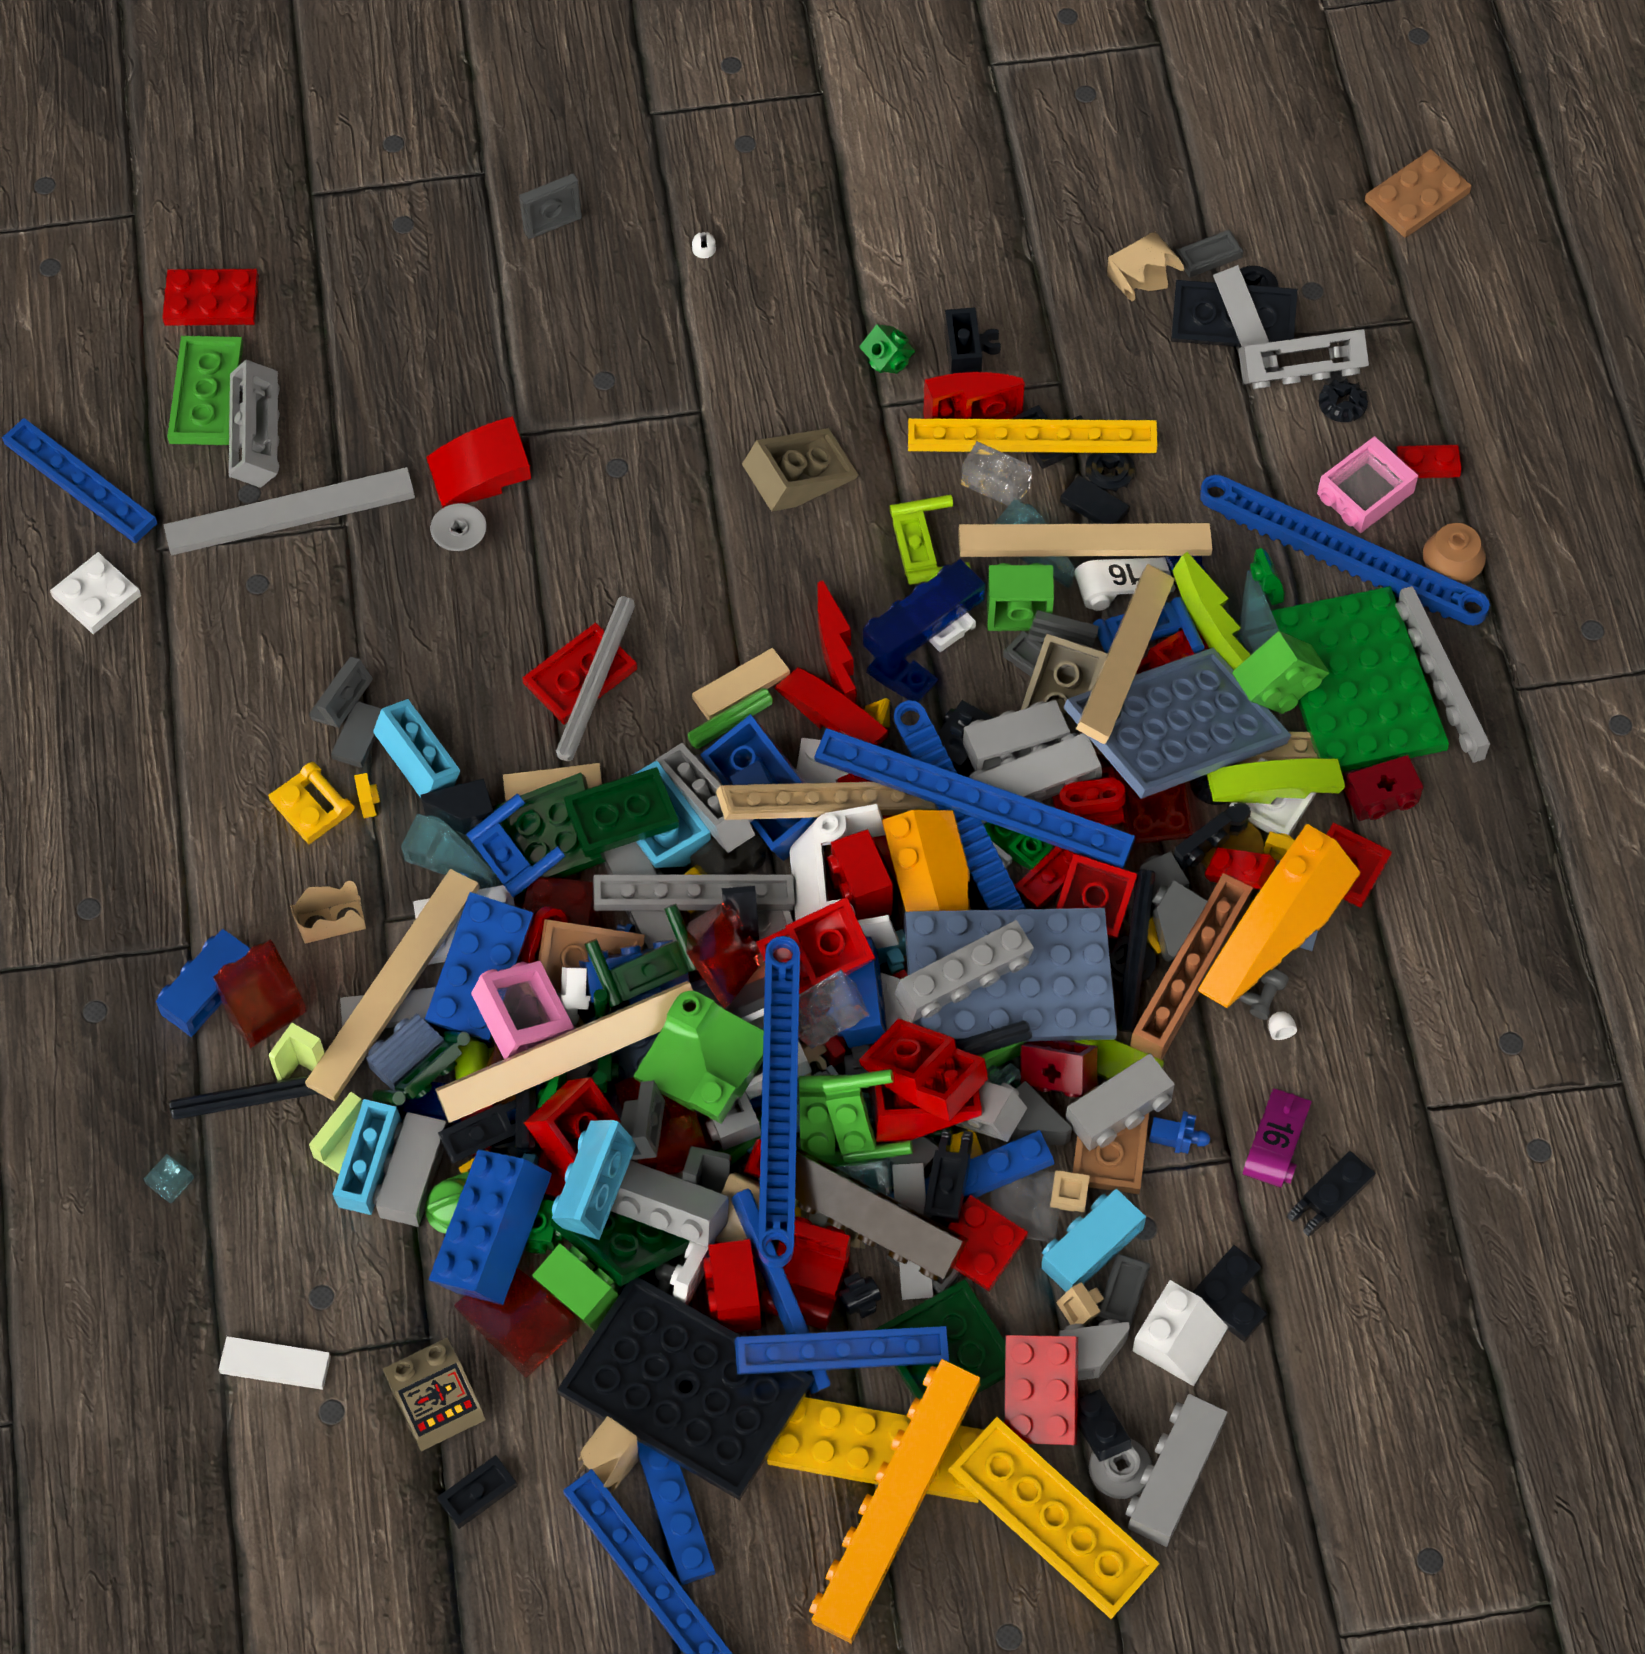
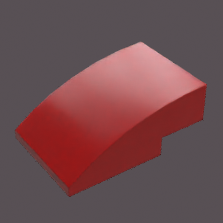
M992 372L954 373L925 379L924 418L1012 419L1013 416L1023 412L1025 382L1021 377Z
M513 416L469 431L441 446L426 457L442 508L451 504H467L502 494V487L531 479L530 466Z
M847 897L785 925L786 928L756 942L765 961L766 947L772 939L786 936L796 941L800 950L799 1000L829 986L876 959ZM779 948L775 950L773 957L778 962H787L792 958V953L786 948Z
M899 1018L859 1059L860 1065L868 1072L892 1069L894 1082L883 1085L917 1107L948 1121L957 1114L988 1080L985 1058L957 1049L955 1038Z

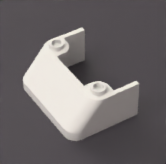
M877 804L824 813L793 843L790 848V863L794 883L795 921L841 900L829 901L824 846L831 845L830 842L866 829L869 830L871 837L885 835L882 823L883 817ZM889 915L858 920L865 937H871L877 949L899 945V939Z

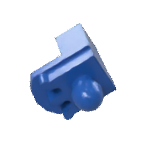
M1183 1111L1181 1123L1154 1117L1149 1142L1174 1147L1175 1153L1182 1152L1188 1154L1191 1143L1197 1144L1198 1147H1204L1209 1144L1210 1135L1204 1130H1194L1196 1115Z

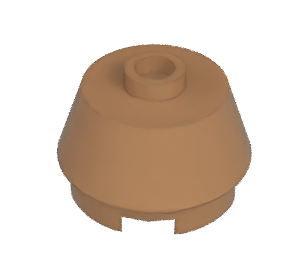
M1451 523L1443 526L1426 541L1423 548V559L1426 568L1464 585L1473 581L1480 574L1486 562L1485 550L1478 533L1472 527L1462 523Z

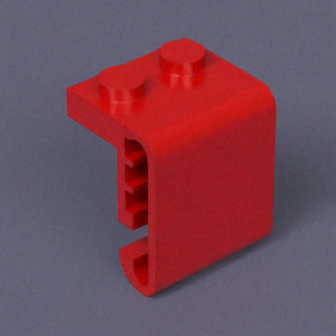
M795 1216L793 1258L787 1265L783 1266V1269L806 1324L827 1330L838 1297V1291H840L850 1259V1235L834 1226L822 1228L812 1225V1222L808 1219ZM782 1241L779 1242L776 1251L778 1256L784 1254L787 1249ZM768 1288L766 1291L763 1290L760 1300V1311L779 1316Z

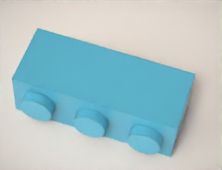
M409 699L382 708L373 733L417 794L420 796L421 794L455 786L460 769Z
M363 1099L333 1192V1197L339 1208L372 1215L375 1206L373 1204L375 1189L378 1184H382L385 1175L384 1163L388 1153H392L395 1143V1130L398 1123L402 1121L396 1106Z
M1117 1189L1108 1196L1102 1194L1092 1204V1211L1084 1219L1081 1216L1077 1217L1066 1230L1068 1233L1060 1241L1056 1238L1053 1239L1042 1251L1041 1269L1065 1292L1081 1282L1084 1285L1144 1229L1146 1216Z

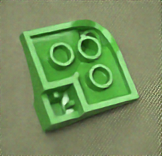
M683 992L675 999L669 1009L662 1030L633 1076L639 1082L654 1080L662 1095L693 1112L696 1110L722 1124L737 1097L741 1098L763 1062L764 1030L728 1012L716 1004L714 1000L699 992ZM688 1003H695L696 1008L693 1011L687 1012L684 1010Z

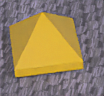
M885 698L865 706L864 711L883 727H890L889 699Z

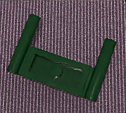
M677 904L664 908L677 940L611 968V970L597 939L584 944L601 986L607 992L610 1007L702 967Z
M598 989L594 992L595 1020L609 1014L607 992L603 989ZM612 1053L598 1058V1070L593 1075V1081L607 1101L608 1095H612V1083H619V1062H612Z
M456 1031L438 1032L443 1037L444 1042L394 1087L395 1090H375L372 1094L373 1100L379 1103L402 1105L406 1098L414 1099L416 1097V1099L423 1097L431 1090V1082L437 1076H444L457 1065L455 1060L462 1054L458 1046H465L470 1042L469 1034Z

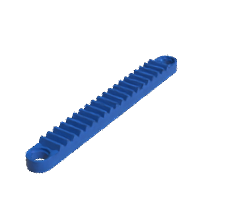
M1211 475L1202 482L1200 500L1208 508L1223 514L1226 520L1234 519L1237 525L1245 524L1248 530L1256 529L1262 536L1268 534L1271 540L1279 539L1284 546L1290 544L1295 551L1301 549L1306 556L1312 554L1317 561L1323 559L1330 567L1336 565L1341 572L1347 570L1352 577L1358 575L1363 582L1371 581L1374 587L1379 585L1383 588L1390 586L1398 598L1401 589L1413 586L1422 606L1429 607L1432 613L1440 612L1443 618L1451 617L1467 625H1478L1486 619L1490 604L1486 595L1480 591L1224 476ZM1211 487H1219L1225 494L1220 497H1213L1207 490ZM1468 602L1476 603L1480 606L1481 611L1469 613L1464 608V605Z
M911 700L899 704L894 711V721L911 758L957 773L924 707L920 703ZM907 711H915L920 717L915 725L908 726L901 721L903 714ZM935 804L937 810H952ZM953 810L970 876L987 910L1026 909L981 819Z
M786 936L772 939L766 947L758 1252L762 1262L773 1268L783 1267L793 1258L795 1230L800 950L796 941ZM779 948H786L791 951L792 958L787 962H778L773 957V953ZM772 1240H780L786 1245L787 1249L781 1256H772L766 1250L767 1244Z

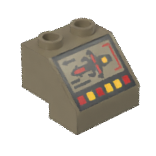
M448 1338L383 1368L392 1393L420 1451L430 1448L486 1420Z

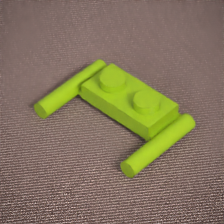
M951 494L890 505L893 527L909 585L971 574L969 562L937 567L924 512L953 507Z

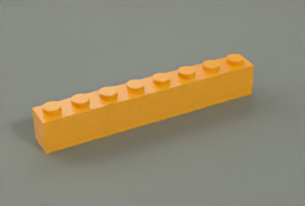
M941 1359L937 1368L931 1366L923 1381V1385L927 1389L922 1399L916 1397L907 1413V1417L911 1421L906 1431L900 1429L891 1445V1449L895 1453L890 1463L884 1461L880 1466L874 1480L879 1485L873 1496L867 1494L858 1512L863 1517L857 1528L851 1526L842 1543V1546L847 1549L841 1561L834 1559L825 1578L830 1583L824 1594L817 1593L809 1609V1612L814 1614L812 1623L815 1626L851 1644L980 1386V1377Z

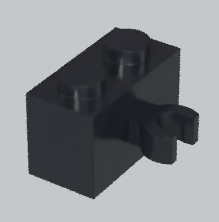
M975 307L945 310L944 334L950 374L982 372V351L990 355L999 354L1001 351V343L989 342L991 340H999V330L988 329L983 334H979Z
M961 700L956 709L951 708L947 712L942 723L943 727L937 733L954 768L962 776L965 775L972 765L963 745L964 727L976 720L983 719L986 721L994 718Z

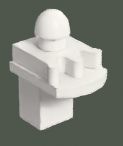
M562 967L561 993H557L574 1026L579 1020L578 1009L589 1008L591 996L586 995L587 968Z

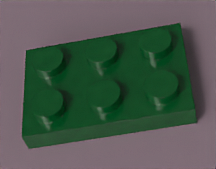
M657 767L563 797L565 807L585 858L679 828L678 817Z

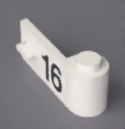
M1165 557L1092 560L1082 563L1075 569L1074 574L1085 607L1101 611L1110 606L1117 594H1133L1147 564L1171 576ZM1174 583L1170 592H1174L1176 589Z

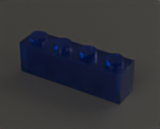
M961 559L952 565H945L938 572L937 576L928 582L920 583L913 593L904 600L899 599L895 601L889 610L879 618L874 617L870 619L863 628V646L889 670L984 601L985 583Z

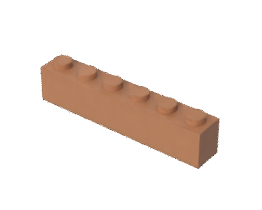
M1224 873L1222 874L1206 906L1132 1033L1130 1047L1147 1054L1151 1053L1153 1057L1160 1060L1163 1059L1200 993L1198 988L1250 904L1253 887Z

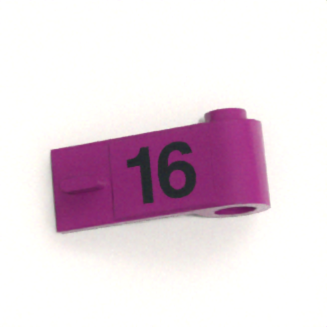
M1275 1088L1272 1089L1242 1175L1282 1188L1284 1182L1291 1184L1297 1164L1291 1163L1312 1101L1292 1093L1290 1094Z

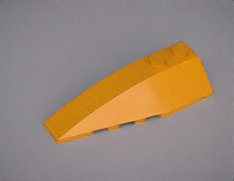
M910 810L883 819L882 823L905 911L970 910V899L968 898L970 871L953 810Z
M1309 824L1304 826L1218 955L1198 988L1200 993L1228 1008L1253 987L1259 978L1269 970H1273L1293 949L1296 950L1300 947L1306 938L1316 930H1320L1328 922L1360 875L1358 868L1335 839Z

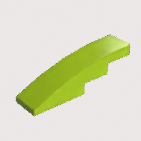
M1186 552L1172 570L1181 597L1196 628L1208 647L1214 648L1229 666L1235 670L1251 655L1235 638L1241 627L1223 608L1229 598L1193 557Z
M1306 758L1254 762L1222 767L1207 774L1214 802L1271 804L1276 797L1305 799L1311 792L1339 794L1345 788L1338 759Z

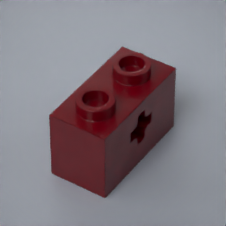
M1405 755L1348 773L1344 791L1358 821L1369 818L1370 820H1377L1388 812L1397 809L1404 811L1414 807L1420 801L1423 785L1409 756Z
M1027 1041L1021 1045V1084L1026 1081L1036 1091L1047 1092L1056 1090L1064 1092V1095L1068 1097H1081L1097 1086L1098 1046L1070 1041Z

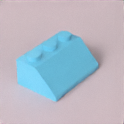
M656 760L634 774L655 767L658 768L678 817L679 828L636 841V843L655 868L684 867L711 851V833Z
M590 1121L587 1130L581 1133L578 1140V1153L574 1163L569 1164L565 1173V1186L561 1195H558L554 1200L552 1206V1219L561 1228L600 1240L636 1147L632 1136L618 1121Z

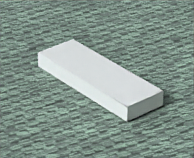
M226 1337L218 1370L220 1374L323 1390L331 1355L330 1352Z

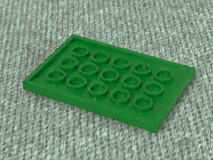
M1390 586L1271 610L1268 614L1273 634L1281 631L1311 644L1330 672L1322 679L1321 684L1316 689L1309 691L1298 700V705L1307 731L1310 733V740L1318 759H1338L1341 772L1371 767L1408 755L1409 758L1443 752L1447 751L1449 747L1447 736L1404 621L1395 606L1397 602Z

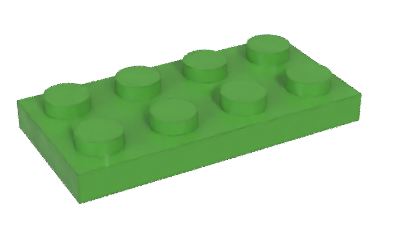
M181 336L167 435L169 444L229 445L230 373L241 364L243 352L242 337Z

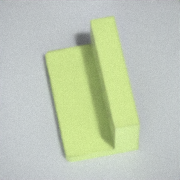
M291 1023L269 1053L277 1081L289 1079L299 1064L313 1071L324 1055V1049L320 1038Z
M352 1092L347 1095L309 1144L313 1157L338 1174L340 1173L362 1105V1099Z

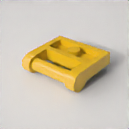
M315 762L307 763L300 773L268 795L270 802L308 844H311L347 818L355 807L347 798L343 799L323 777L320 767ZM312 782L334 807L333 810L327 813L304 788Z

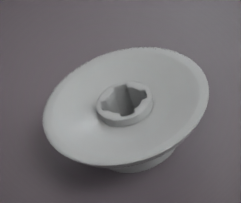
M457 503L448 505L435 514L431 522L430 531L434 541L442 548L450 551H465L476 546L482 540L487 524L484 515L477 508L468 504ZM457 529H460V530H462L463 532L460 533V534H458V532H456V530H457Z
M1131 1439V1449L1099 1462L1094 1452L1090 1456L1089 1474L1092 1482L1102 1493L1109 1497L1128 1499L1132 1498L1133 1495L1140 1494L1145 1488V1485L1140 1484L1147 1465H1152V1460L1147 1450L1133 1439ZM1123 1459L1128 1467L1119 1471L1115 1463Z

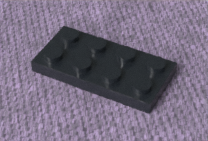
M1176 280L1171 342L1242 347L1216 283ZM1246 285L1269 342L1294 339L1298 289Z

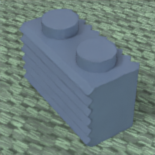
M417 1013L410 1020L408 1018L401 1020L395 1026L394 1034L385 1042L383 1040L376 1042L370 1048L369 1056L366 1057L370 1070L392 1091L395 1090L394 1087L444 1042L443 1037Z

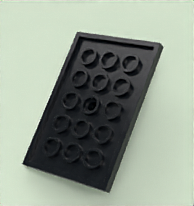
M637 1277L626 1284L558 1387L557 1393L603 1421L607 1416L635 1434L637 1441L740 1501L814 1383V1377L804 1371L737 1375L735 1338L742 1337L741 1335Z

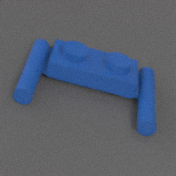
M1176 597L1171 602H1165L1150 641L1174 635L1178 632V628H1182L1194 653L1203 651L1205 646L1183 599ZM1124 614L1108 618L1107 620L1097 619L1093 622V625L1099 626L1097 636L1104 652L1107 654Z
M518 793L466 834L513 898L566 857L557 846L531 866L500 825V823L525 804Z

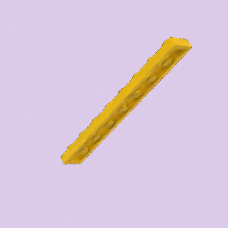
M908 418V451L1157 453V420Z

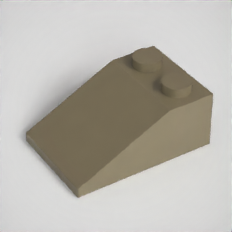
M829 428L756 440L742 463L771 512L797 507L855 480L859 475Z
M1046 634L1021 710L1029 708L1037 702L1056 700L1070 734H1082V732L1076 729L1077 723L1064 709V705L1068 698L1093 689L1107 653Z

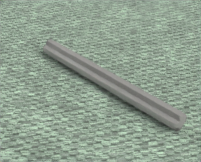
M621 596L617 600L556 749L557 757L561 760L571 761L574 758L635 608L632 598Z

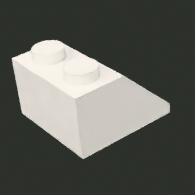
M1170 1280L1137 1333L1132 1351L1194 1386L1228 1330V1326L1201 1297Z

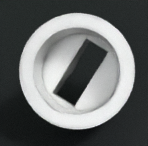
M699 232L693 238L692 251L697 257L709 258L716 252V241L709 232ZM701 242H707V247L701 248Z
M1284 1011L1276 1012L1269 1019L1268 1029L1272 1039L1284 1040L1296 1034L1297 1027L1290 1014Z

